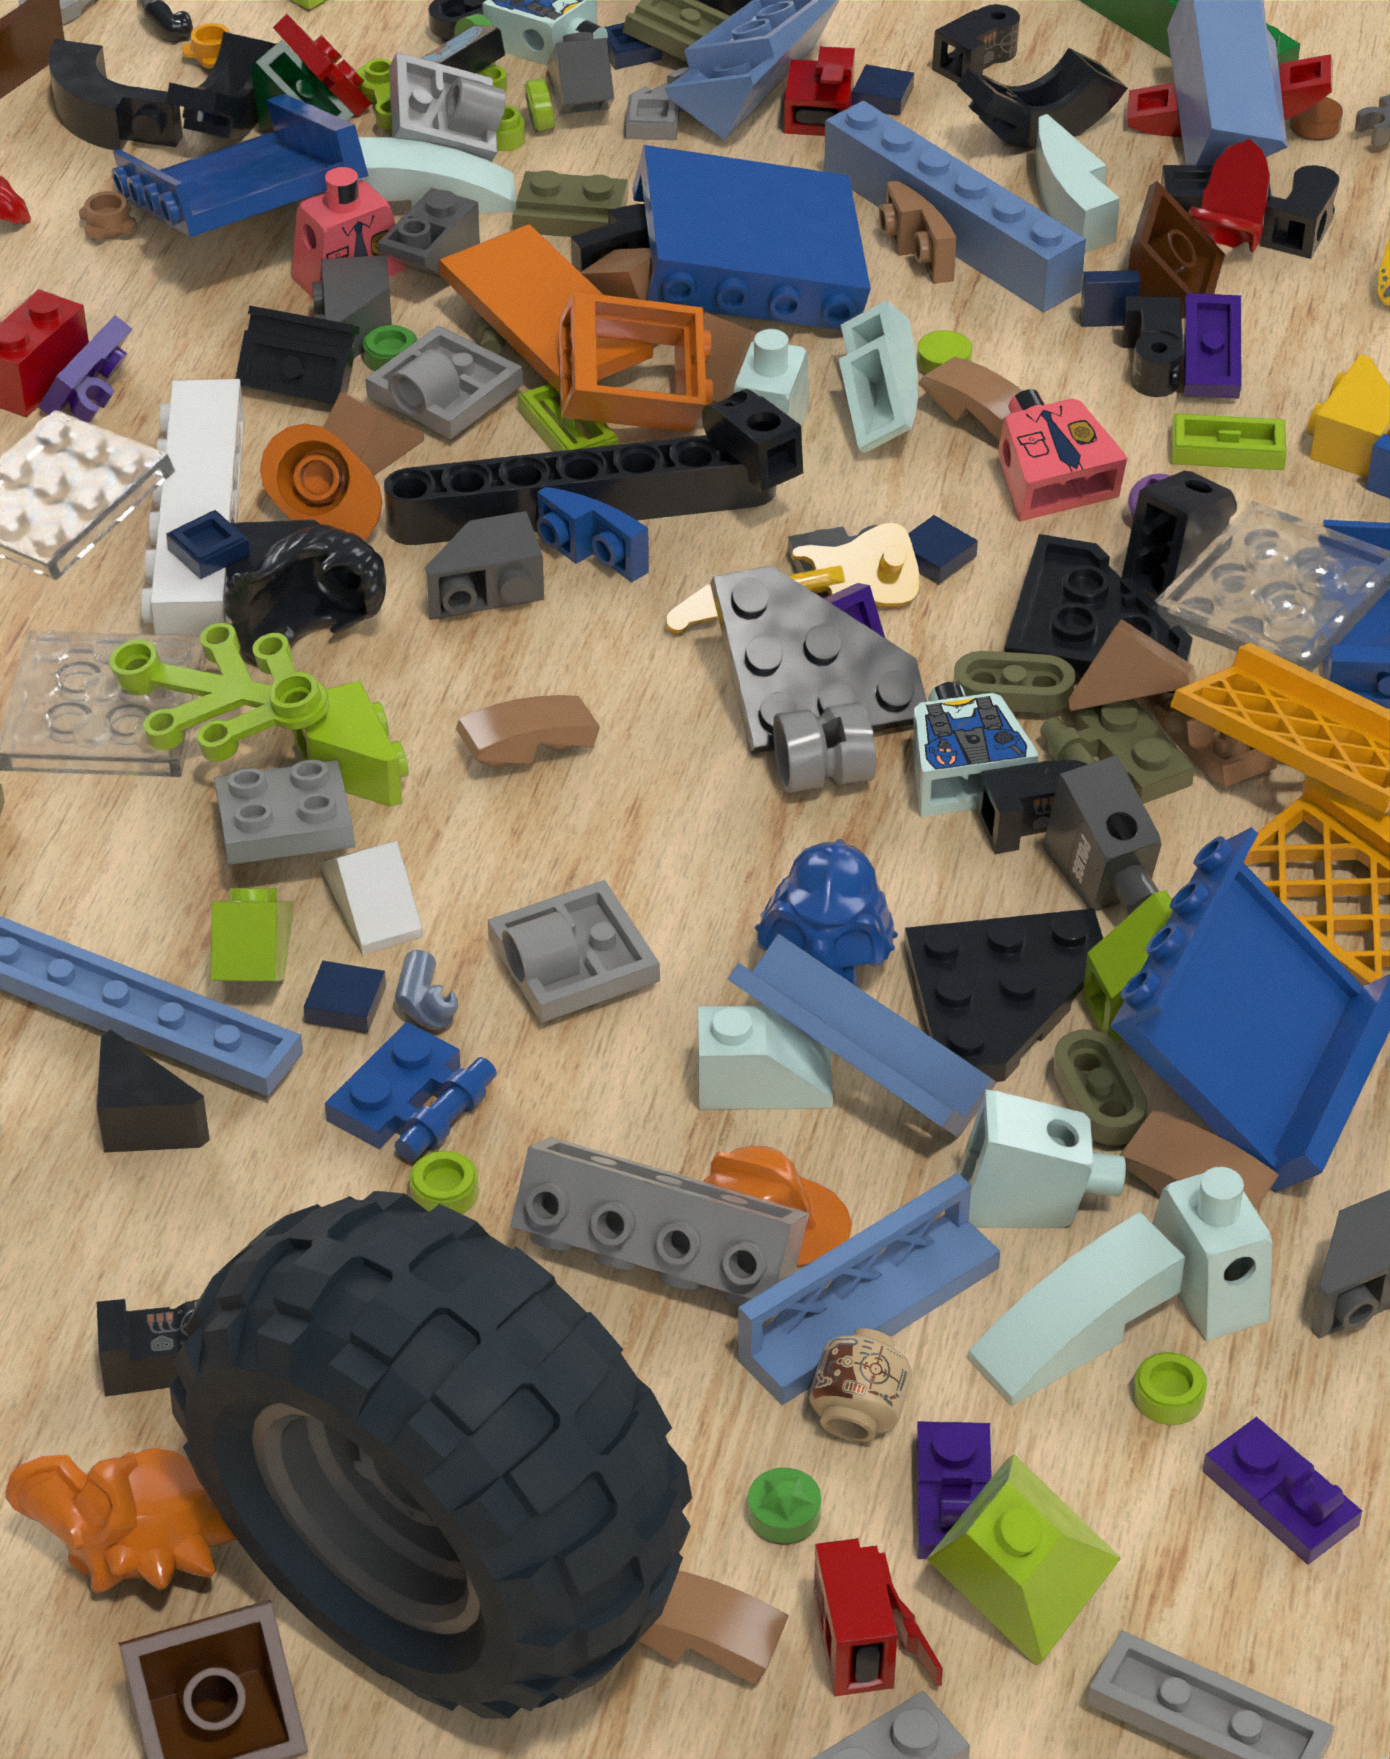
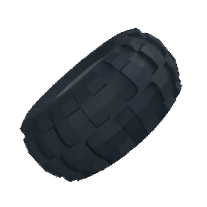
M373 1191L363 1200H356L348 1196L323 1207L316 1204L282 1217L264 1229L211 1278L184 1330L189 1335V1339L183 1344L173 1361L179 1376L169 1385L173 1416L188 1440L183 1448L200 1484L213 1501L222 1516V1520L253 1562L309 1621L344 1650L381 1676H387L416 1696L453 1711L458 1705H461L481 1718L510 1719L520 1708L531 1712L534 1708L543 1707L559 1698L564 1700L596 1685L662 1615L683 1559L679 1552L683 1548L691 1528L682 1512L692 1499L687 1466L670 1446L666 1438L672 1427L652 1390L636 1376L622 1356L621 1352L624 1349L592 1312H586L556 1283L555 1276L517 1246L513 1249L507 1247L490 1236L477 1221L444 1205L438 1204L428 1212L405 1193Z

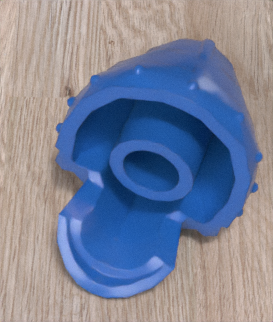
M837 839L835 842H823L810 848H805L795 858L789 875L783 878L782 882L778 885L773 896L770 897L764 912L760 914L759 924L755 925V930L758 931V946L764 951H767L776 936L780 934L856 987H858L857 965L869 964L873 967L883 965L884 960H887L890 952L895 949L893 941L898 936L894 929L893 917L888 909L885 894L877 884L874 867L859 849L846 844L842 839Z

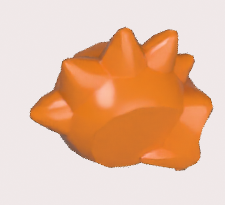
M150 1448L136 1454L128 1452L122 1455L121 1458L99 1461L90 1469L88 1475L79 1469L68 1455L40 1456L17 1467L10 1474L5 1490V1498L15 1511L38 1521L66 1544L69 1550L68 1558L70 1565L91 1577V1588L95 1593L107 1592L124 1579H145L158 1590H163L170 1583L176 1569L209 1578L216 1572L210 1548L236 1540V1537L222 1520V1516L213 1501L200 1484L189 1459L175 1451Z

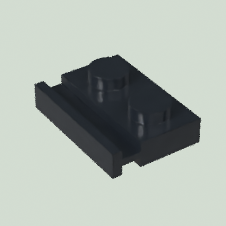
M249 305L248 314L251 315L248 330L244 331L235 379H240L241 387L333 405L340 392L347 394L355 356L353 347L356 335L359 336L360 327Z

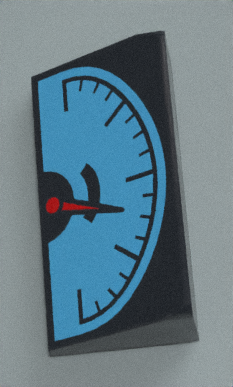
M473 25L420 59L476 74L505 56L501 30L496 26Z

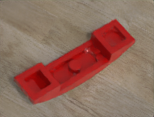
M1331 54L1280 63V85L1284 121L1306 111L1332 92L1333 60ZM1175 82L1129 90L1127 110L1129 128L1160 136L1182 137Z

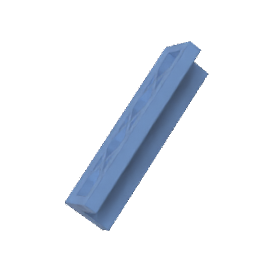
M780 934L776 936L753 971L738 963L727 978L733 984L958 1138L978 1111L985 1089L992 1090L997 1083Z
M959 1173L954 1174L739 1306L738 1361L781 1405H784L811 1388L821 1352L831 1339L839 1336H853L854 1331L860 1328L877 1330L891 1337L999 1269L1000 1250L969 1222L971 1184ZM945 1210V1215L933 1222L935 1217ZM884 1247H886V1249L883 1251V1253H882L881 1255H879L880 1252L882 1251V1249H883ZM831 1280H833V1281L830 1283V1285H829L826 1289H824L825 1286L828 1284V1282L831 1281ZM778 1314L771 1323L763 1327V1322Z

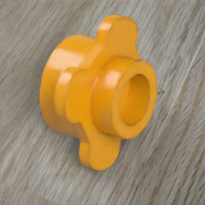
M216 23L203 24L196 27L191 32V43H186L182 47L183 56L197 59L199 64L205 68H213L219 54L223 32L231 33L226 26Z

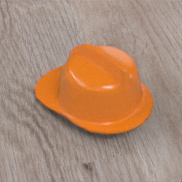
M306 423L289 426L272 437L263 451L260 473L264 489L272 501L289 519L315 520L322 525L326 524L355 533L363 540L369 537L380 520L383 502L380 485L367 466L336 435L322 426Z
M751 1145L737 1148L729 1153L717 1152L711 1162L710 1176L706 1177L703 1182L809 1213L797 1266H806L849 1240L852 1222L845 1204L834 1192L816 1182L800 1177L795 1165L781 1151L768 1146Z

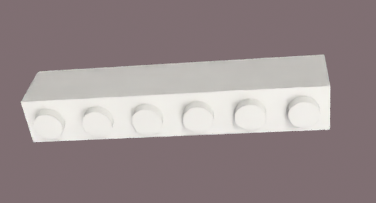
M240 379L172 380L170 403L161 404L162 437H167V439L157 440L158 472L163 473V475H154L153 477L155 510H160V512H150L149 516L151 547H156V549L146 550V580L148 585H152V588H143L141 597L143 623L154 625L157 648L202 647L200 635L206 627L219 622L230 624V619L225 615V608L229 604L224 598V593L228 591L226 583L229 580V566L200 579L168 550L166 533L213 510L219 512L230 523H237L245 428Z

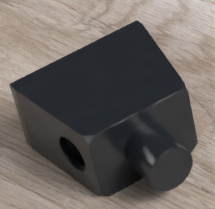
M1185 470L1139 490L1121 578L1131 577L1158 604L1168 609L1210 572L1221 559L1230 518L1234 516L1237 510V502L1233 492L1192 471Z

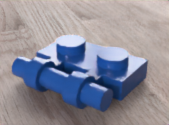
M406 1021L325 1102L326 1121L379 1150L397 1133L401 1136L394 1144L396 1151L405 1160L415 1161L425 1149L434 1150L450 1133L449 1125L462 1111L471 1112L486 1097L485 1087L497 1076V1071L494 1065L483 1057H478L467 1069L460 1068V1050L457 1047ZM432 1096L438 1098L430 1107L423 1106Z

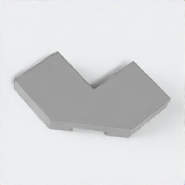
M683 67L667 75V82L652 90L645 86L629 95L626 139L677 140L679 112L686 111L667 97L665 87L690 70L689 67Z

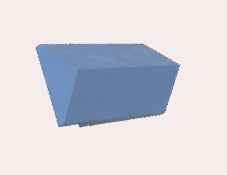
M752 0L684 50L690 70L665 87L667 97L723 140H726L788 76L791 59L803 60L815 48L840 0Z
M1179 0L1168 25L1167 32L1186 165H1214L1217 158L1229 146L1235 145L1238 142H1244L1247 139H1251L1259 146L1266 157L1286 149L1287 139L1276 41L1266 27L1264 0Z

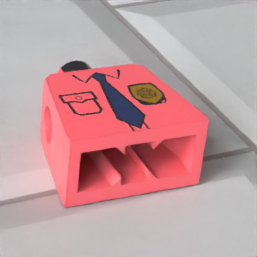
M338 167L328 171L325 175L326 192L302 201L297 207L292 279L312 298V282L323 281L321 259L383 255L378 252V242L395 225L389 203L366 181L358 180L357 172L348 167ZM387 257L388 277L406 270L405 266Z
M1034 389L1023 390L1010 400L1008 408L1011 413L1003 420L998 452L1014 508L1020 521L1119 497L1127 457L1080 400L1071 398L1045 405L1039 392Z

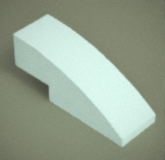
M1048 114L1038 117L1035 169L1040 198L1048 215L1086 238L1085 253L1116 242L1120 198L1105 186L1107 165Z
M358 137L369 175L358 180L366 181L386 201L411 200L413 207L431 188L450 191L455 195L477 201L479 214L513 212L517 208L514 173L486 159L458 149L424 141L389 137Z
M887 300L841 324L847 355L841 357L839 363L858 449L863 453L912 429L916 416L918 370L910 320Z
M1138 1212L1098 1237L1034 1286L968 1350V1360L1000 1395L1013 1406L1123 1342L1126 1323L1180 1293L1185 1256L1141 1212Z

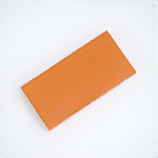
M530 224L439 259V275L560 393L559 318L573 291L603 294ZM596 336L597 381L653 358L654 343Z

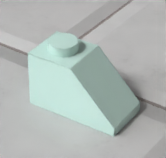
M765 1005L698 1006L699 1110L833 1108L831 1055L827 1047Z

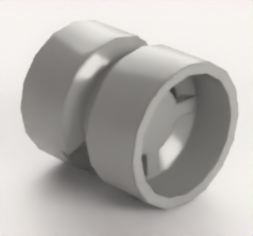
M862 702L827 706L822 717H817L810 709L775 715L773 721L775 757L782 786L788 794L821 789L826 778H832L839 786L873 781L875 778L876 752L874 736L868 712Z

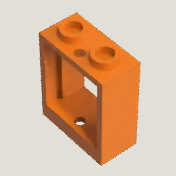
M572 292L559 318L561 417L691 432L700 418L704 406L712 403L713 382L711 379H707L705 375V364L708 361L711 350V333L709 330H704L703 307ZM596 336L674 346L676 394L597 385Z

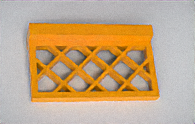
M1251 642L1239 647L1233 666L1175 690L1170 707L1384 814L1390 811L1389 709Z
M1308 776L1303 780V795L1257 832L1258 836L1243 863L1248 866L1251 863L1279 862V880L1262 882L1276 897H1280V901L1286 907L1287 897L1325 896L1326 915L1299 916L1292 910L1290 911L1345 969L1364 986L1382 978V967H1390V950H1381L1380 931H1390V914H1379V895H1390V816ZM1302 821H1305L1323 834V844L1285 845V835ZM1358 860L1370 868V878L1332 879L1331 861ZM1324 861L1325 879L1286 880V862ZM1371 895L1372 914L1333 915V896ZM1373 931V950L1346 951L1334 942V932Z

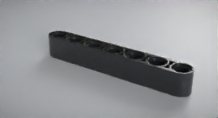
M706 435L408 467L392 472L384 480L387 533L395 542L404 545L448 542L471 520L527 511L533 530L537 532V492L545 487L565 490L598 500L636 520L758 507L769 503L776 495V486L760 492L748 482V469L727 451L720 452L716 450Z

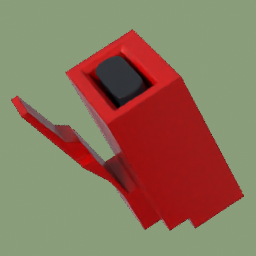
M820 46L818 61L791 59L784 99V134L825 136V121L852 106L855 48Z
M858 1538L815 1544L813 1600L834 1697L894 1689L897 1637L902 1648L905 1647L908 1652L918 1656L934 1684L942 1686L943 1668L917 1625L915 1615L901 1601L892 1584L886 1553H879L877 1545L860 1547Z

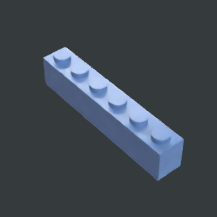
M865 101L853 105L825 121L824 172L849 175L852 191L879 207L880 204H886L887 182L899 181L910 187L929 201L951 226L957 237L955 255L957 258L1043 313L1081 292L1086 238Z

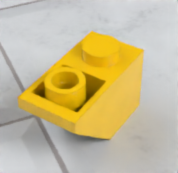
M1359 354L1347 373L1339 372L1326 402H1317L1308 421L1307 434L1313 436L1310 459L1368 478L1373 445L1383 434L1390 436V386L1371 357Z

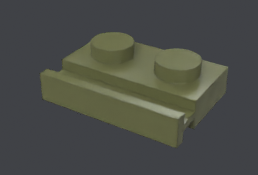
M641 0L636 5L635 12L633 14L629 12L626 15L623 33L687 62L684 50L730 16L696 0Z
M550 170L539 172L525 171L516 201L517 208L512 214L513 230L530 224L540 235L572 237L608 225V210L624 207L627 204L628 179L610 178L605 175L580 176L559 174Z

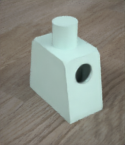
M762 330L756 334L754 342L750 344L735 383L734 393L743 389H749L758 396H763L798 422L802 430L809 411L808 351L801 346L788 345V336L780 330Z
M985 1089L957 1173L971 1184L969 1222L976 1228H1065L1073 1223L1084 1193L1115 1197L1121 1195L1125 1181L1126 1163L1124 1156L1093 1152L1090 1119L1083 1112Z
M1214 1167L1205 1173L1167 1185L1162 1190L1152 1222L1185 1256L1181 1290L1177 1295L1205 1341L1268 1322L1270 1317L1273 1244L1271 1235L1243 1191L1244 1182L1242 1177L1236 1171L1226 1167Z

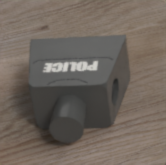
M1117 755L1060 774L1043 847L1089 909L1094 908L1099 911L1121 903L1128 915H1130L1153 893L1159 892L1152 881L1162 844L1154 823Z

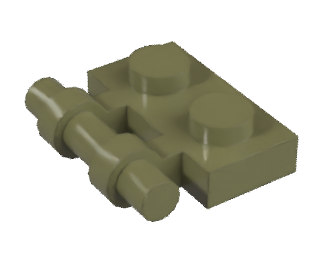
M1134 699L1094 706L1079 711L1076 716L1075 728L1066 727L1058 717L1049 718L1040 728V734L1049 743L1047 747L1048 752L1056 761L1077 760L1091 764L1097 762L1094 757L1098 756L1103 760L1117 755L1143 804L1193 784L1195 767Z

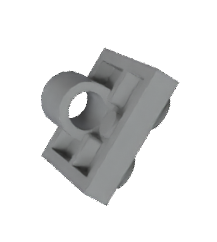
M396 52L389 65L392 138L424 141L446 146L492 162L497 154L496 131L504 113L505 91L502 88L493 86V80L490 77Z
M438 325L366 378V391L369 398L452 439L522 386L523 369L522 366Z
M305 760L298 762L294 766L267 770L245 768L237 770L230 775L214 777L225 856L228 865L355 848L353 824L338 760L326 762Z
M605 880L488 919V937L541 1023L660 981L659 961Z

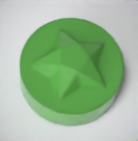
M775 1468L762 1473L753 1481L748 1492V1520L752 1528L761 1537L776 1543H794L807 1538L816 1530L821 1519L822 1497L820 1488L812 1477L797 1469Z

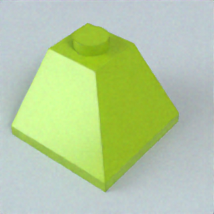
M1015 1454L1007 1458L927 1558L959 1592L1035 1665L1045 1659L1121 1559L1108 1544Z

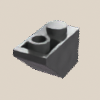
M577 32L563 36V42L555 44L547 64L548 75L559 114L610 109L614 101V91L607 38L593 39V33Z
M431 188L378 242V252L387 255V257L409 269L443 279L439 275V259L480 244L478 202L455 195L450 191Z
M387 255L321 259L323 281L312 282L315 318L360 327L359 336L356 335L353 347L355 352L354 358L363 353V339L370 331L380 326L392 325Z
M527 511L469 521L425 567L427 612L430 620L544 600L543 554Z
M1390 1190L1339 1210L1319 1284L1311 1327L1319 1339L1343 1328H1358L1367 1323L1374 1315L1390 1309Z

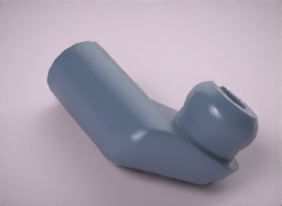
M413 950L407 953L404 958L395 993V1001L397 1006L425 1029H441L451 1023L453 1015L458 1009V999L453 991L446 997L441 995L442 985H433L431 987L436 960L426 951Z

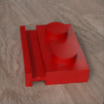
M288 14L273 27L308 68L357 118L372 104L358 89L365 82L364 79L344 59L338 65L336 64L342 58V55L322 34L314 41Z

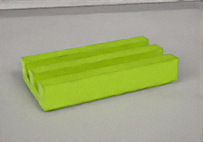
M551 384L518 394V410L553 452L619 445V438L605 422L577 419L592 436L591 439H588L575 424V419L562 418L561 406L553 398L558 396L561 400V394Z
M1173 414L1171 464L1285 470L1287 456L1286 420Z

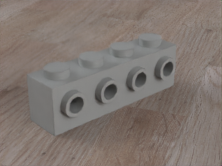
M549 1137L528 1147L510 1227L532 1233L530 1240L545 1248L570 1250L571 1245L596 1252L595 1261L611 1268L633 1270L636 1265L659 1271L661 1272L659 1279L670 1286L697 1290L702 1284L725 1291L726 1301L736 1306H741L796 1272L809 1213Z

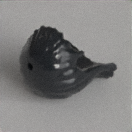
M326 524L300 529L276 542L266 553L255 572L234 573L233 579L228 580L226 583L228 591L224 593V598L229 605L225 608V615L232 621L230 625L236 631L241 646V653L257 663L253 653V645L263 635L280 633L288 639L290 645L293 640L310 630L334 625L330 628V632L338 634L365 619L374 617L380 611L386 594L387 581L383 558L371 545L355 533Z

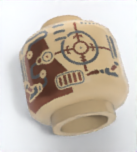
M860 1328L854 1331L853 1336H839L831 1339L825 1345L811 1385L809 1401L814 1412L821 1417V1426L831 1434L850 1441L869 1442L874 1440L876 1434L888 1432L897 1424L912 1378V1369L907 1358L894 1348L895 1342L890 1336L877 1330Z

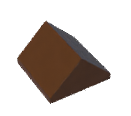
M27 0L0 19V99L49 65V51L55 39L65 40L59 0Z
M1156 181L1149 185L1130 248L1128 270H1138L1140 279L1139 296L1180 297L1182 319H1184L1186 293H1215L1225 253L1169 192Z
M270 1599L118 1643L130 1706L146 1759H285L308 1752Z

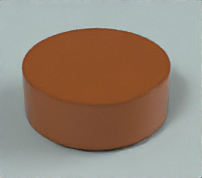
M1325 97L1306 111L1290 118V126L1295 133L1306 139L1325 140L1338 134L1341 129L1343 108L1337 101Z

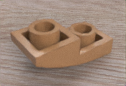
M899 181L887 182L886 204H880L879 223L883 236L891 237L899 256L914 254L918 264H925L933 284L954 281L957 237L942 214L919 193Z
M953 357L922 376L918 382L956 422L972 413L999 441L1003 420L1011 413L1008 408L1009 402L1016 394L1023 391L990 369L958 357Z
M571 695L535 696L495 704L459 718L456 726L458 734L475 760L495 767H502L507 765V763L532 764L538 743L557 750H564L569 746L594 747L600 729L599 724L580 697Z
M1173 696L1154 703L1155 715L1175 743L1203 772L1224 788L1277 768L1276 759L1170 707Z
M1155 1108L1147 1115L1120 1154V1156L1125 1158L1126 1169L1160 1195L1163 1188L1170 1183L1205 1173L1214 1167L1230 1168L1242 1177L1244 1182L1243 1191L1255 1210L1279 1176V1174L1229 1141L1190 1121Z
M678 1570L662 1615L638 1641L677 1663L689 1647L755 1685L769 1666L789 1615L740 1590L708 1578Z

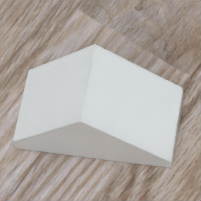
M397 841L320 862L321 872L362 955L423 937L422 925Z

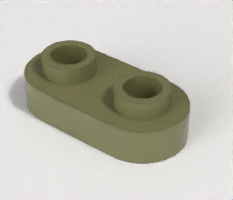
M975 651L962 656L956 662L953 682L962 686L966 696L995 693L1003 698L1011 711L1048 714L1060 711L1069 705L1068 699L1074 691L1075 671L1067 661L1052 655Z
M1090 1029L1072 1031L1058 1041L1055 1047L1053 1074L1071 1110L1083 1112L1090 1119L1093 1140L1107 1145L1128 1143L1146 1118L1148 1101L1117 1042L1105 1033Z

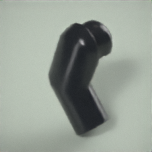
M137 0L139 12L164 40L178 42V38H189L191 36L193 25L188 12L178 11L173 14L170 7L163 0Z

